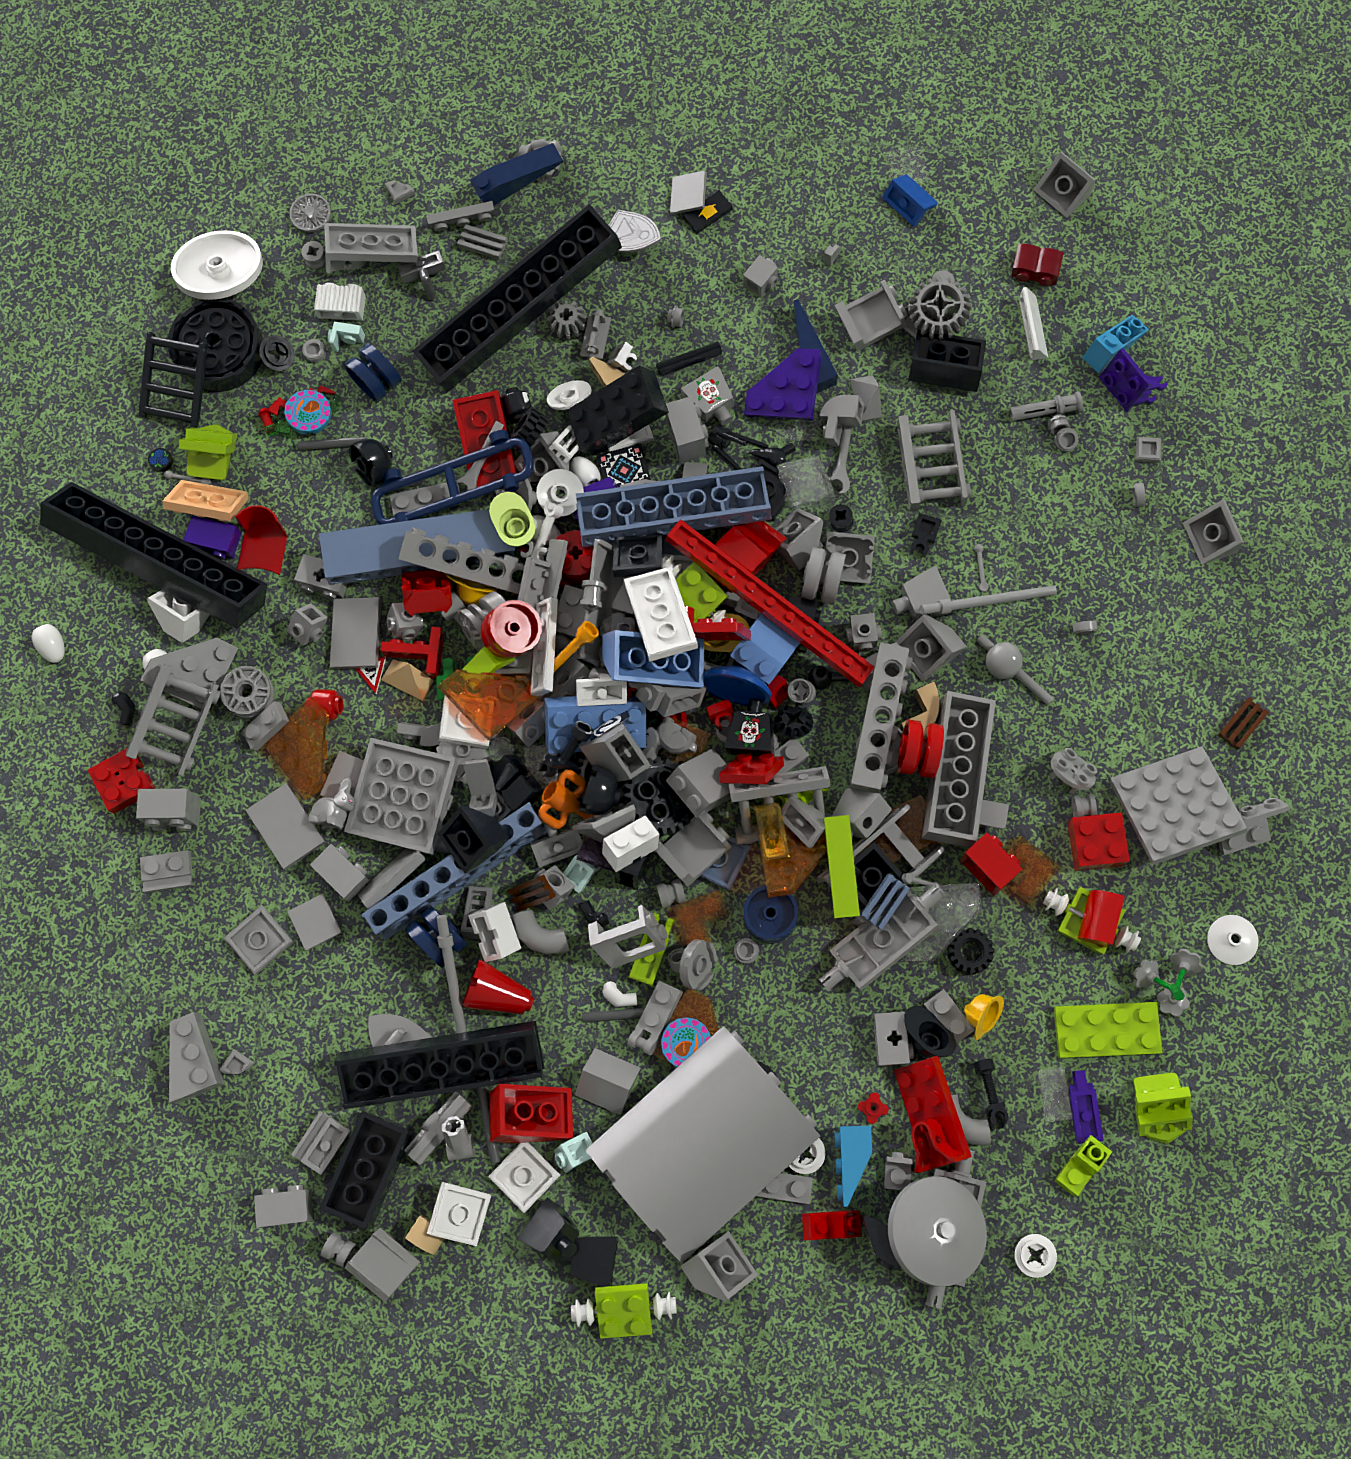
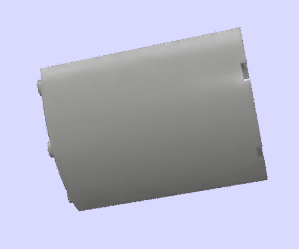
M724 1026L585 1150L602 1173H605L612 1181V1185L649 1229L661 1238L662 1243L681 1263L688 1259L820 1137L814 1129L817 1123L808 1113L803 1116L778 1087L781 1081L772 1071L767 1074L741 1045L744 1043V1040L735 1030L730 1033Z

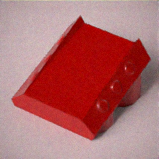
M433 569L402 573L404 609L412 617L414 613L448 612L452 606L450 579L444 572Z

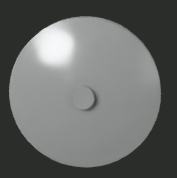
M934 1176L913 1181L896 1197L888 1219V1237L894 1257L910 1277L922 1284L938 1287L958 1284L973 1274L983 1258L987 1241V1228L982 1209L971 1192L955 1180Z

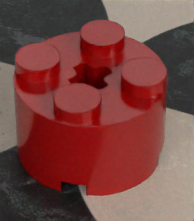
M578 530L559 535L556 540L568 542L562 578L572 584H582L583 580H590L594 546L582 547L581 534Z

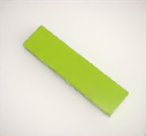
M849 815L824 817L834 918L860 916Z

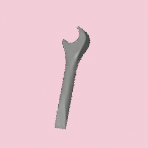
M496 421L489 435L494 431L502 430L504 425ZM489 435L481 449L492 446ZM487 457L475 461L469 471L457 480V483L466 484L468 490L476 488L480 470Z
M843 426L837 465L828 480V484L836 483L840 487V492L837 493L836 497L844 495L850 487L846 463L852 426Z

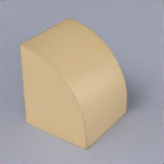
M421 1215L405 1239L420 1249L434 1255L445 1238L427 1234L431 1220Z

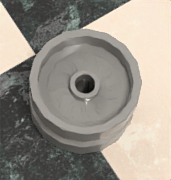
M813 547L802 582L804 585L801 598L814 600L819 587H823L821 594L822 603L834 605L846 554L833 552L829 564L824 565L827 554L825 549Z

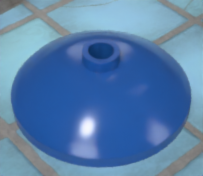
M740 665L721 666L704 672L706 691L721 700L729 699L731 703L748 706L750 699L761 700L763 705L769 703L771 699V691L767 684L746 667Z

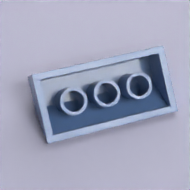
M614 630L603 634L602 660L613 681L703 688L704 639L696 638L697 649L649 661L640 632Z

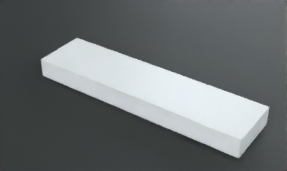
M552 597L536 603V611L541 620L542 633L539 641L533 647L531 695L537 697L553 691L558 599Z

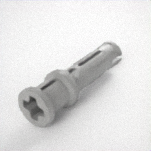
M1078 391L1074 395L1064 397L1056 395L1053 397V400L1009 407V413L1012 422L1054 413L1055 415H1063V413L1071 411L1079 413L1083 411L1081 393Z

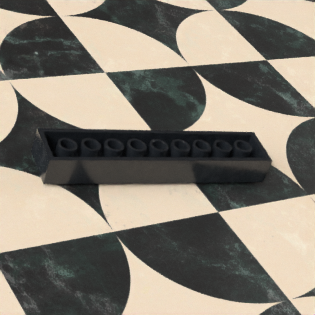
M588 204L412 352L444 391L448 393L620 250L622 246L618 235L594 208Z
M70 482L40 504L41 526L236 629L265 605L266 583L73 482Z

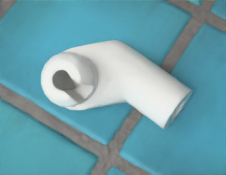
M612 981L604 984L603 996L613 1006L637 1005L636 993L622 994L617 989L616 983Z

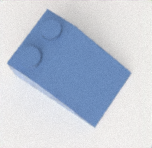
M760 614L749 629L751 630V641H740L730 656L769 685L800 642L763 614Z

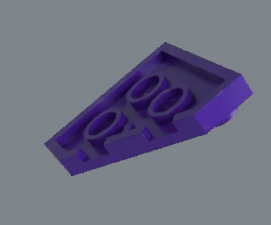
M797 348L747 391L744 415L759 418L813 420L822 351L820 349Z

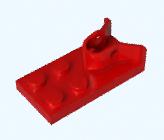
M498 390L452 400L464 455L482 448L496 421L504 425L502 430L507 431L500 400L501 394ZM511 449L487 457L480 470L477 487L502 479V476L505 474H516ZM474 462L466 465L468 471Z
M684 605L695 638L704 639V641H751V630L744 627V624L736 622V619L722 618L721 622H713L712 619L701 618L698 619V622L694 623L695 609Z
M934 1056L893 1070L912 1126V1142L916 1151L914 1172L916 1174L972 1157L939 1057Z

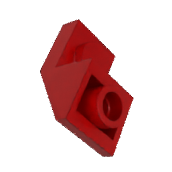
M860 1210L802 1213L804 1240L862 1237Z

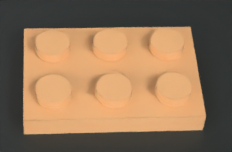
M181 480L163 500V509L172 510L175 513L193 514L197 517L215 518L219 521H231L248 501V492Z

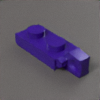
M1085 1070L1072 1071L1074 1085H1069L1068 1094L1076 1144H1083L1090 1135L1101 1142L1104 1139L1096 1089L1093 1088V1083H1087Z

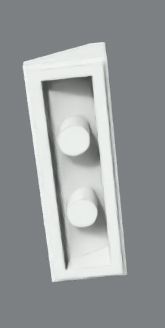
M1024 287L1021 291L1019 302L1030 358L1032 360L1048 358L1037 298L1027 287Z

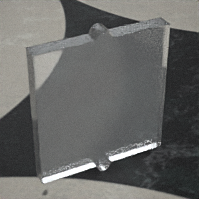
M922 146L908 149L902 147L901 150L885 153L891 181L907 174L917 184L929 182Z
M815 405L813 420L776 419L774 422L777 425L776 441L817 442V426L820 425V422L817 421L818 405Z

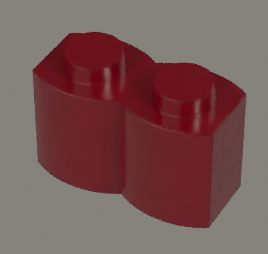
M1018 244L1011 276L1016 277L1021 282L1034 280L1042 286L1056 285L1064 252L1052 248H1040L1031 244Z

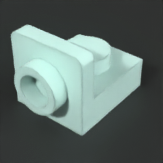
M334 322L333 328L328 332V343H330L335 352L339 351L341 340L353 345L356 342L363 343L365 338L361 326Z
M583 851L574 856L563 874L575 885L574 890L580 893L602 865L593 854Z
M587 1132L561 1144L554 1150L555 1161L561 1169L563 1168L565 1173L592 1159L585 1151L593 1144Z

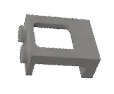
M643 905L638 906V920L605 931L597 921L588 924L590 946L611 968L666 949L665 939L667 938V932L663 924H659L652 912L649 913ZM642 933L647 934L653 941L627 952H623L617 944L619 941Z

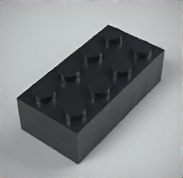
M640 365L566 410L579 450L593 456L604 452L669 413L655 372Z
M362 1111L319 1209L361 1228L372 1229L405 1154L404 1150L407 1148L414 1131L370 1112Z

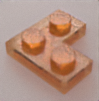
M1020 836L1007 854L1012 853L1021 863L1019 866L1024 872L1011 887L1010 891L1027 905H1030L1061 866Z
M719 890L672 907L686 946L696 939L712 943L705 922L727 914Z

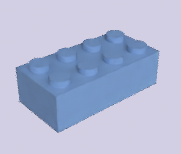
M634 692L633 696L627 699V704L577 706L576 696L544 698L545 744L548 753H563L573 737L571 729L577 721L587 723L594 731L608 720L625 711H628L630 718L623 721L624 725L639 747L646 748V706L635 696L637 692ZM578 746L575 752H582V750Z

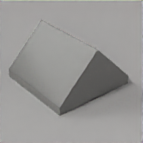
M1060 152L1033 190L1068 218L1090 197L1096 180L1063 152Z
M1225 500L1219 501L1183 522L1201 565L1236 554L1244 543Z
M594 1048L582 1070L575 1096L622 1115L641 1068Z

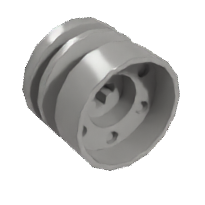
M495 591L478 600L479 607L473 603L468 605L467 609L464 608L457 613L459 624L465 636L478 652L485 647L481 638V625L484 617L492 609L506 602Z

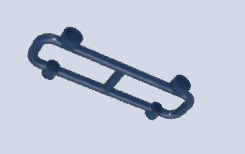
M497 430L489 435L492 446L403 478L400 469L386 470L383 477L384 484L376 488L371 497L374 518L379 525L410 521L505 488V492H515L519 489L518 483L526 480L533 472L534 460L531 449L525 440L520 438L509 439L506 430ZM515 447L521 449L525 464L521 472L505 474L502 476V479L459 494L453 469ZM445 473L450 497L409 512H398L392 518L387 519L383 516L380 499L384 494Z

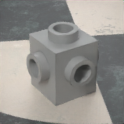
M404 602L392 603L387 614V628L392 632L393 638L405 641L417 638L420 629L423 627L422 615L414 613L412 617L404 609Z
M310 603L295 610L291 615L287 632L303 646L312 641L316 642L323 635V628L328 617Z
M875 614L850 615V628H846L847 643L852 642V650L868 652L876 648L878 640L881 639V627L876 625Z

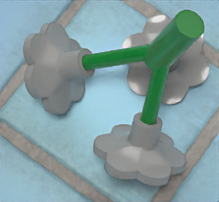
M1180 949L1178 953H1173L1170 960L1173 963V969L1179 972L1176 983L1171 985L1160 979L1157 970L1158 963L1154 960L1149 961L1145 959L1133 973L1135 978L1134 985L1145 989L1149 988L1152 984L1163 986L1164 991L1157 995L1160 1011L1164 1014L1170 1013L1172 1016L1178 1017L1190 1005L1189 1000L1186 998V991L1180 988L1184 975L1190 977L1194 973L1201 972L1203 967L1200 963L1201 958L1197 953H1190L1187 949Z

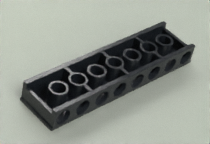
M536 1021L339 1052L336 1054L334 1061L335 1066H337L344 1109L540 1078L543 1076V1069H545Z

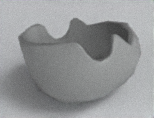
M1009 642L997 643L986 655V668L993 677L999 680L1011 679L1020 671L1023 665V655L1017 646Z

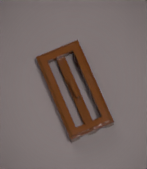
M1248 697L1218 736L1238 750L1269 711L1260 708L1261 705L1255 704L1253 699ZM1248 706L1251 707V711L1229 737L1226 734L1244 710ZM1256 712L1259 713L1258 718L1241 739L1236 742L1234 740L1253 715Z
M544 874L507 890L509 895L513 894L514 896L511 899L513 904L518 903L519 906L516 907L518 912L555 897ZM540 882L543 885L524 894H520L519 892L522 889H525ZM544 891L547 892L546 895L530 900L528 902H524V899L529 898Z

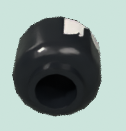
M518 387L507 389L505 391L506 394L500 400L504 418L516 424L532 406L528 393L524 390H519Z

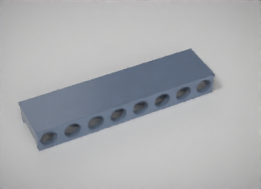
M763 466L576 494L582 547L594 546L595 539L614 543V538L621 536L657 533L668 535L680 519L696 531L772 520Z
M490 509L319 533L325 579H327L329 585L399 576L403 572L432 570L398 559L406 530L411 531L412 527L426 531L425 536L432 538L435 537V534L448 537V542L458 545L459 541L472 545L473 550L481 552L482 548L495 551V556L504 558L505 555L514 557L515 546L504 543L499 537L490 517ZM424 542L420 545L419 551L423 555H430L433 552V546L428 542ZM447 549L443 552L442 557L446 562H452L456 559V552L452 549ZM470 556L466 560V566L479 564V559L475 556Z
M530 802L499 822L510 838L498 852L469 873L465 874L453 856L449 855L361 914L367 920L376 935L380 934L386 941L408 926L413 920L420 918L421 913L429 905L435 908L545 834L547 831Z

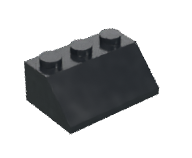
M917 329L908 381L977 392L983 369L986 340L952 335L949 338L946 334H943V339L941 340L938 338V334H934V337L931 339L929 337L930 332L922 335L921 330Z

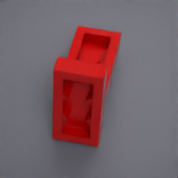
M431 627L429 645L423 641H413V644L404 643L402 640L390 639L389 642L382 641L381 652L386 657L427 660L426 674L431 679H436V676L440 675L445 634L441 627Z

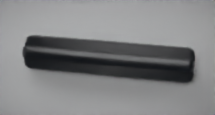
M714 342L656 364L658 374L664 376L722 354V348L719 342Z

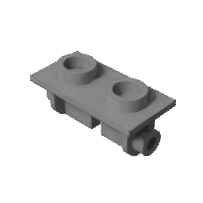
M596 309L592 315L589 314L580 353L581 357H595L603 360L611 317H605L602 310Z

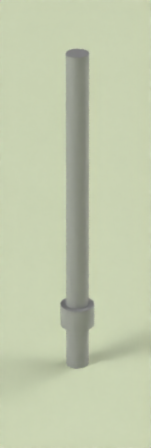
M1053 585L952 601L942 599L938 600L937 603L921 605L920 612L922 615L937 612L939 614H946L957 609L1056 595L1057 589Z
M440 915L436 917L439 931L437 940L439 948H442L456 1032L463 1033L467 1032L452 951V946L454 945L453 936L449 933L446 915Z

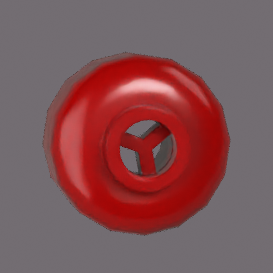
M316 689L306 699V710L310 712L315 720L332 721L343 712V698L333 689Z

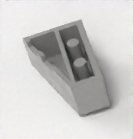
M192 1012L170 1021L169 1103L179 1104L225 1085L202 1015Z

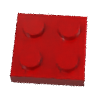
M741 753L719 773L720 783L767 784L784 767L783 756H774L771 753L760 756H752L751 753Z

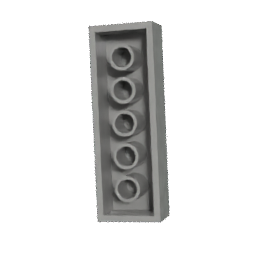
M947 691L941 699L938 724L944 727L943 749L935 778H930L921 839L970 848L977 842L996 700Z

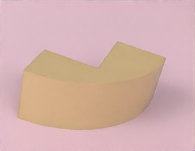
M935 682L917 689L915 693L923 713L910 720L921 721L923 733L929 723H935L939 711V694ZM906 721L902 722L899 729L902 732Z

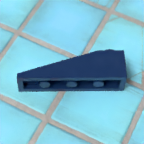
M554 143L490 167L470 179V182L483 203L492 201L493 205H496L564 161Z
M796 299L794 300L793 312L798 348L820 349L822 351L817 393L837 385L838 374L799 300Z

